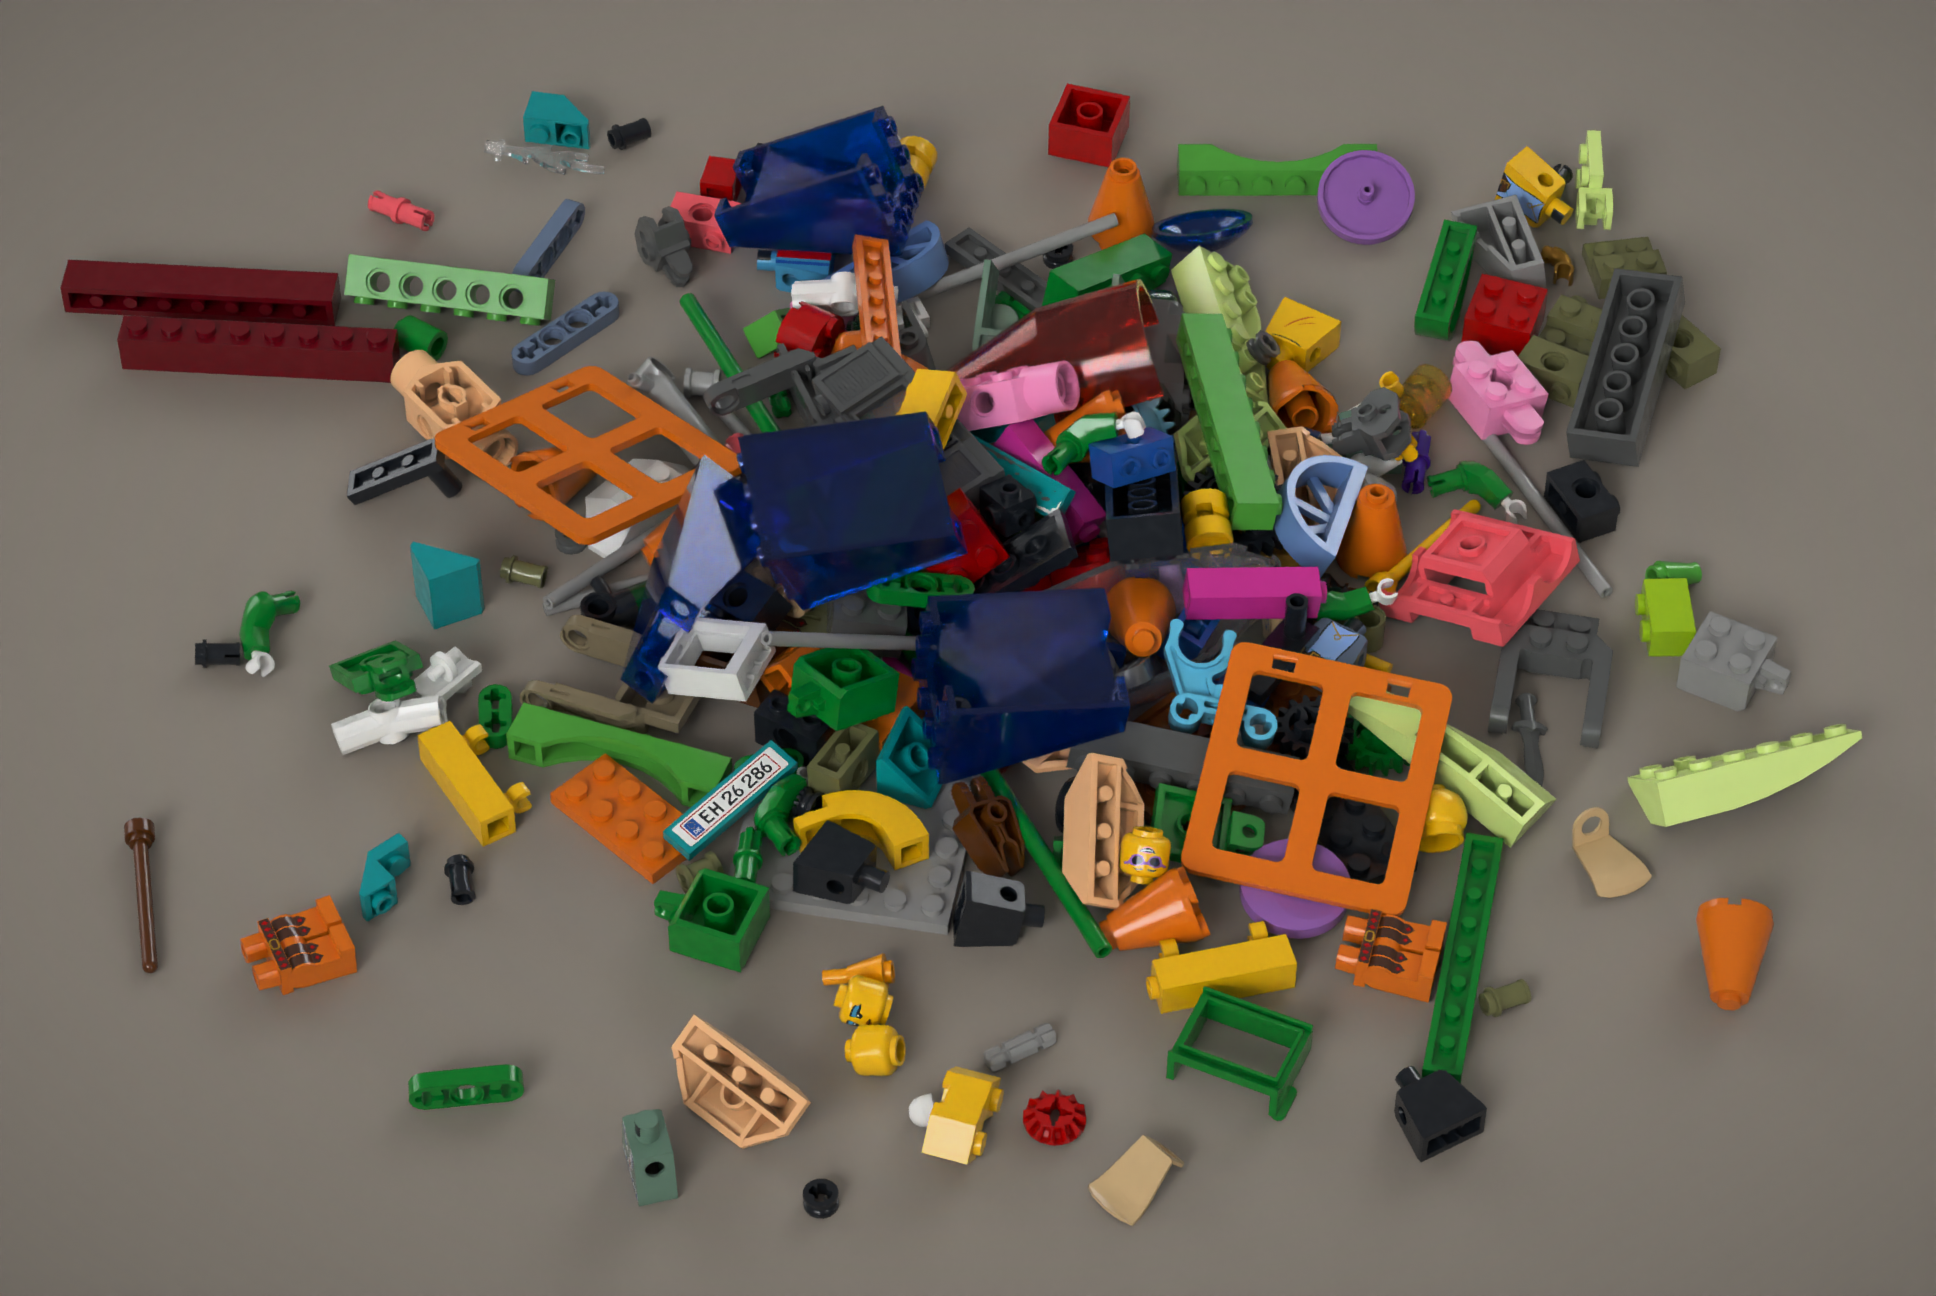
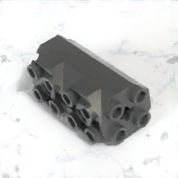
M1135 298L1129 302L1128 308L1121 311L1113 391H1115L1117 381L1123 383L1125 391H1128L1132 383L1137 384V394L1139 395L1144 389H1150L1148 400L1152 401L1160 397L1162 400L1157 407L1158 410L1168 408L1171 411L1164 418L1165 422L1176 423V426L1168 430V435H1171L1189 421V413H1183V409L1190 410L1191 391L1190 388H1184L1185 385H1188V381L1176 343L1181 315L1185 312L1183 311V305L1178 301ZM1124 405L1126 414L1135 411L1131 405Z

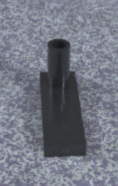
M434 437L350 471L347 498L354 505H357L427 476L447 498H451L461 491L462 482L446 466L445 454L436 449Z
M1294 593L1287 597L1285 619L1278 624L1261 645L1306 654L1319 639L1320 628L1307 622L1308 599L1306 596ZM1274 659L1272 668L1290 672L1296 664ZM1263 675L1254 676L1247 700L1261 706L1283 680Z

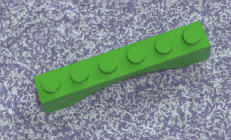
M1178 144V196L1317 195L1320 179L1326 168L1334 160L1353 151H1377V144H1343L1330 152L1316 157L1283 162L1260 161L1240 157L1212 144Z
M524 702L506 734L509 759L544 768L565 762L595 761L606 753L619 764L642 771L658 780L675 795L682 805L688 807L696 804L732 773V758L720 753L697 749L683 743L663 740L649 734L618 728L615 725L599 723L584 719L581 716L569 715Z

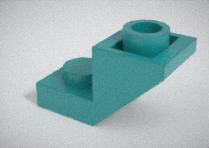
M400 833L368 851L359 892L362 916L367 922L379 914L386 913L392 906L398 903L394 877L400 875L411 866L408 841Z

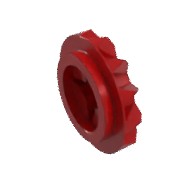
M1059 1089L1055 1094H1046L1042 1090L1038 1098H1029L1028 1105L1023 1110L1025 1130L1033 1139L1046 1145L1068 1144L1077 1139L1085 1129L1086 1114L1084 1104H1079L1074 1094L1070 1096L1062 1095ZM1054 1109H1058L1060 1111L1058 1121H1055V1126H1051L1050 1115Z

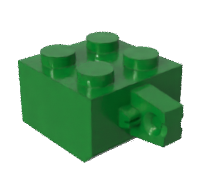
M824 648L802 655L794 663L787 711L796 718L816 715L835 731L844 730L851 726L877 719L880 716L895 712L900 673L867 649Z
M707 868L698 871L686 894L660 890L654 900L655 916L668 920L670 923L668 926L670 951L740 973L770 918L769 887Z

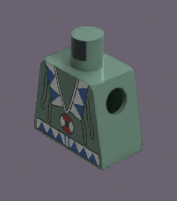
M643 1110L639 1113L624 1116L622 1118V1143L638 1205L644 1206L677 1199L678 1191L674 1154L662 1110ZM655 1162V1165L658 1164L659 1173L648 1174L645 1172L649 1164Z

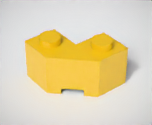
M957 1066L947 1070L942 1083V1088H944L942 1100L940 1103L935 1102L931 1110L921 1153L963 1164H969L976 1160V1156H982L987 1140V1133L982 1132L984 1121L992 1117L993 1112H999L1003 1101L1004 1090L999 1089L1001 1078Z

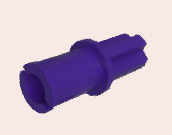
M1422 429L1419 432H1412V436L1418 442L1416 447L1418 451L1417 459L1413 462H1406L1403 459L1405 472L1401 487L1406 493L1409 492L1411 482L1413 483L1412 494H1419L1424 490L1425 473L1431 464L1428 456L1431 436Z

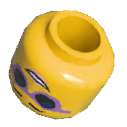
M1147 826L1133 827V831L1126 833L1122 838L1119 868L1126 874L1131 875V882L1150 884L1154 878H1158L1168 871L1171 852L1170 840L1163 836V830Z

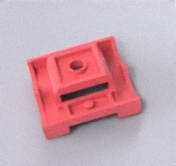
M1454 509L1451 512L1449 527L1430 548L1426 550L1424 547H1419L1412 554L1410 573L1404 585L1397 591L1398 596L1395 602L1391 605L1379 603L1380 608L1385 612L1386 617L1413 623L1419 615L1469 627L1474 640L1504 647L1579 563L1576 539ZM1455 576L1485 583L1487 595L1447 584ZM1384 589L1381 590L1385 595L1394 594Z

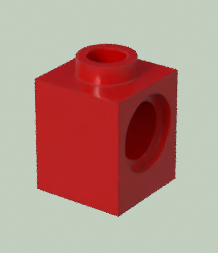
M709 156L700 180V195L737 202L743 185L742 160Z

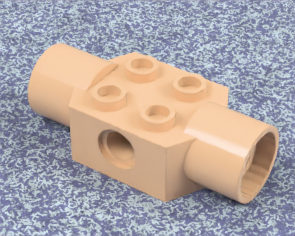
M414 350L404 355L396 363L391 373L390 380L392 386L404 397L407 421L426 440L434 438L442 430L502 404L501 398L461 360L438 363L426 351ZM482 424L480 426H477L472 430L476 431L484 427V425ZM506 428L472 443L507 467L512 463L509 461L512 457L516 456L518 451L517 439Z

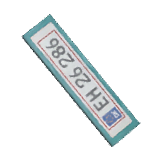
M770 740L663 831V838L686 859L692 860L766 796L772 785L794 773L798 769V762Z

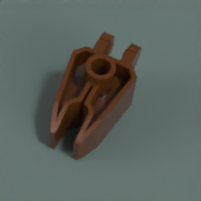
M981 776L972 778L969 785L970 790L965 782L961 781L953 784L951 795L960 815L954 820L952 829L977 868L984 874L1001 878L1007 873L1010 877L1016 875L1024 868L1025 843L1011 800L1002 795L995 797L988 782Z

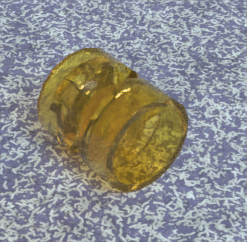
M1429 364L1419 365L1402 383L1404 392L1399 397V409L1409 415L1411 428H1422L1450 398L1452 393L1451 382L1437 367Z

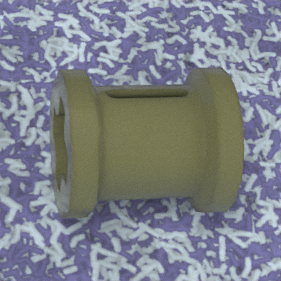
M706 852L704 858L689 865L679 864L676 866L677 879L685 894L699 870L707 868L725 874L722 864L714 852Z

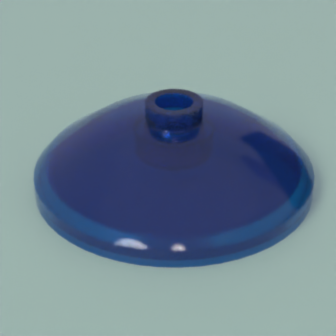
M1199 210L1178 214L1157 222L1152 227V235L1161 244L1179 252L1191 253L1199 245L1210 252H1216L1218 249L1233 244L1247 233L1253 224L1252 214L1244 210Z

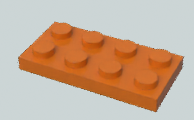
M606 753L550 793L551 803L652 884L686 860L680 852L663 838V831L683 814Z

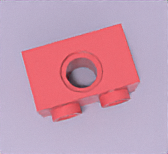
M677 191L670 207L678 209L682 216L685 229L691 238L690 247L731 254L742 229L741 202Z

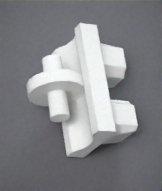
M455 646L446 654L437 651L430 657L431 666L413 680L417 691L413 694L419 698L440 695V697H443L447 707V700L452 695L464 693L472 687V679L482 672L481 663L467 658Z

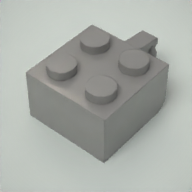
M1709 611L1681 658L1676 688L1729 709L1741 711L1747 707L1757 689L1783 695L1789 685L1791 671L1773 661L1778 637Z

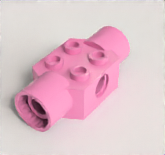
M1063 360L1030 367L1027 365L1015 367L1001 373L992 371L978 374L973 378L960 379L967 392V396L957 419L968 431L1074 410L1078 405L1080 397L1077 374L1073 366L1068 361Z

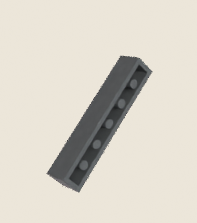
M1079 710L1066 767L1079 771L1087 754H1102L1124 759L1127 766L1126 771L1134 782L1147 784L1155 789L1159 783L1197 791L1210 738ZM1239 745L1240 747L1247 749L1257 750L1298 760L1300 759V757ZM1231 775L1227 780L1224 798L1232 799V805L1234 806L1245 805L1259 808L1267 813L1287 814L1293 798L1294 787L1240 775Z

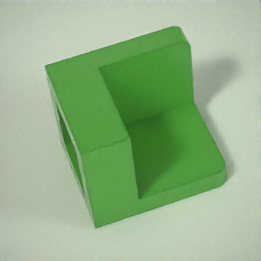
M790 307L774 310L743 328L757 358H762L778 349L777 345L780 343L775 342L776 336L784 317L791 309Z

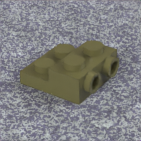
M1649 237L1583 244L1582 256L1598 299H1606L1615 268L1667 275L1659 249L1653 250Z
M1561 294L1547 315L1546 326L1538 337L1589 356L1602 309L1589 305L1581 296L1567 297Z

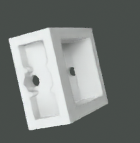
M688 616L658 665L659 674L663 679L668 694L746 702L776 652L775 646H764L761 643V634L764 631H769L765 623ZM702 651L734 653L725 669L694 666Z

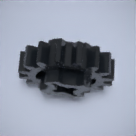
M1304 695L1302 703L1299 704L1291 699L1289 700L1288 709L1284 707L1279 708L1278 717H1276L1277 731L1274 737V744H1280L1281 754L1291 752V756L1302 759L1307 758L1320 707L1321 695H1318L1316 701H1310L1308 696ZM1346 717L1336 763L1339 762V753L1347 755L1349 753V746L1353 744L1355 731L1353 729V718ZM1294 724L1293 730L1290 731V727Z

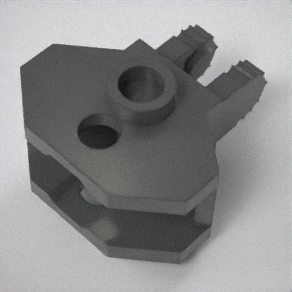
M670 206L663 208V215L658 222V226L653 218L647 216L640 217L634 235L638 253L643 262L652 266L656 272L663 270L667 278L671 280L670 283L675 285L676 288L684 287L689 283L690 273L693 271V265L688 256L691 238L685 229L684 220L678 209Z
M1385 387L1370 391L1358 407L1351 409V417L1342 419L1340 422L1337 421V423L1332 425V437H1334L1332 439V449L1340 455L1362 450L1365 456L1372 454L1384 461L1399 457L1411 443V419L1407 413L1399 409L1400 398L1398 394ZM1401 430L1399 434L1392 435L1395 431Z

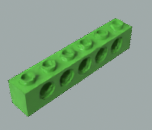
M349 254L344 295L354 296V303L374 305L375 299L388 300L387 307L407 309L408 303L421 304L420 311L440 313L441 307L454 308L453 315L474 318V311L487 312L486 319L507 322V315L519 316L521 324L540 326L541 319L551 320L556 280ZM386 273L390 279V285L387 290L381 292L377 287V279L381 274ZM419 277L423 282V290L419 295L414 296L410 291V283L414 278ZM449 281H452L456 286V295L451 300H447L443 295V287ZM485 285L489 289L490 297L486 303L480 304L476 299V291L480 286ZM518 289L523 295V302L518 308H513L509 303V296L512 291Z

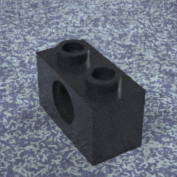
M1585 460L1547 472L1544 498L1578 543L1616 531L1617 518L1620 514L1619 502L1614 495L1608 492L1602 484L1599 474L1595 471L1593 472Z
M728 560L701 595L712 605L709 612L717 619L765 623L769 631H775L793 607L776 589Z
M774 689L754 712L755 742L764 746L772 740L781 749H795L804 757V765L808 766L835 730L816 715L799 718L793 716L787 711L789 695Z

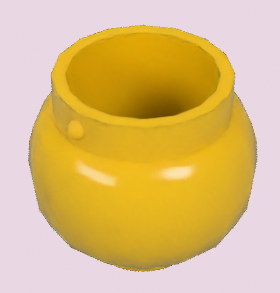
M1433 784L1419 851L1441 853L1457 848L1464 841L1463 831L1468 819L1466 806L1457 793L1446 789L1444 785Z

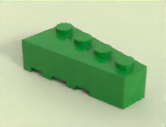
M1144 233L1050 270L1039 316L1048 324L1047 334L1071 338L1082 337L1085 335L1087 324L1093 318L1107 316L1113 274H1120L1127 285L1124 302L1125 309L1130 301L1139 298L1142 293L1144 294L1141 297L1166 282L1170 273L1169 267L1173 254Z

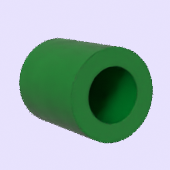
M412 315L399 320L394 327L398 332L399 348L407 352L424 350L437 361L447 347L448 335L445 331Z

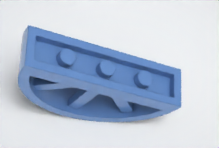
M926 220L889 241L893 286H898L899 290L897 303L927 290L946 273L949 261L940 230L934 223ZM854 261L822 280L831 279V276L837 272L855 273Z
M1319 455L1300 462L1277 492L1282 497L1281 515H1276L1273 526L1276 535L1285 550L1300 566L1318 567L1320 578L1337 555L1368 466L1360 462L1335 455ZM1308 485L1323 511L1295 496V488ZM1323 485L1337 488L1333 502ZM1302 515L1319 524L1308 526Z

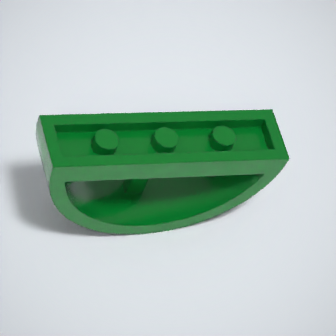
M1444 219L1415 314V335L1445 341L1452 340L1467 290L1478 226Z

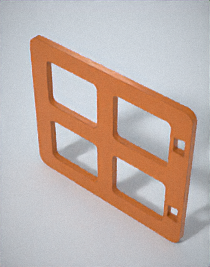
M586 366L442 430L435 435V447L437 450L581 545H592L738 476L744 471V460L741 456L597 366ZM566 386L569 387V389H566L560 393L557 391ZM594 391L637 419L598 437L589 438L548 412L547 409L584 392ZM482 424L484 425V427L476 431L472 430L477 426H480ZM522 424L562 450L563 453L524 471L515 472L472 443L511 425ZM654 435H663L706 462V464L668 482L658 483L615 454ZM581 469H591L634 498L594 517L584 518L540 488Z
M1241 642L1235 645L1230 654L1181 854V864L1184 866L1185 871L1193 875L1369 914L1371 909L1382 911V915L1388 914L1398 917L1402 915L1407 906L1451 708L1452 693L1450 689L1440 683L1255 643ZM1277 659L1295 663L1294 673L1272 668L1273 660ZM1254 676H1268L1318 687L1322 690L1320 707L1306 759L1298 760L1243 748L1237 744L1248 693ZM1388 684L1410 688L1408 697L1386 693ZM1360 696L1418 709L1421 712V720L1410 769L1405 781L1398 782L1340 769L1336 765L1349 704L1353 697ZM1231 775H1240L1290 786L1299 791L1283 860L1274 862L1216 849L1213 846L1212 842L1227 780ZM1335 796L1394 809L1398 812L1399 818L1385 880L1381 884L1324 873L1313 868L1312 864L1326 803L1330 797Z

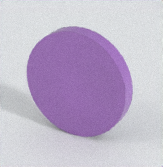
M1372 150L1349 152L1334 160L1324 171L1317 192L1318 210L1326 226L1338 237L1351 243L1362 245L1382 243L1400 233L1411 217L1415 202L1414 185L1406 169L1394 158Z
M1288 839L1268 843L1256 850L1251 856L1279 862L1285 856ZM1317 844L1312 864L1313 868L1316 871L1350 878L1342 861L1330 850ZM1243 885L1239 887L1241 903L1248 916L1254 922L1264 921L1268 932L1275 935L1286 934L1287 938L1304 939L1324 934L1334 928L1347 912V908Z

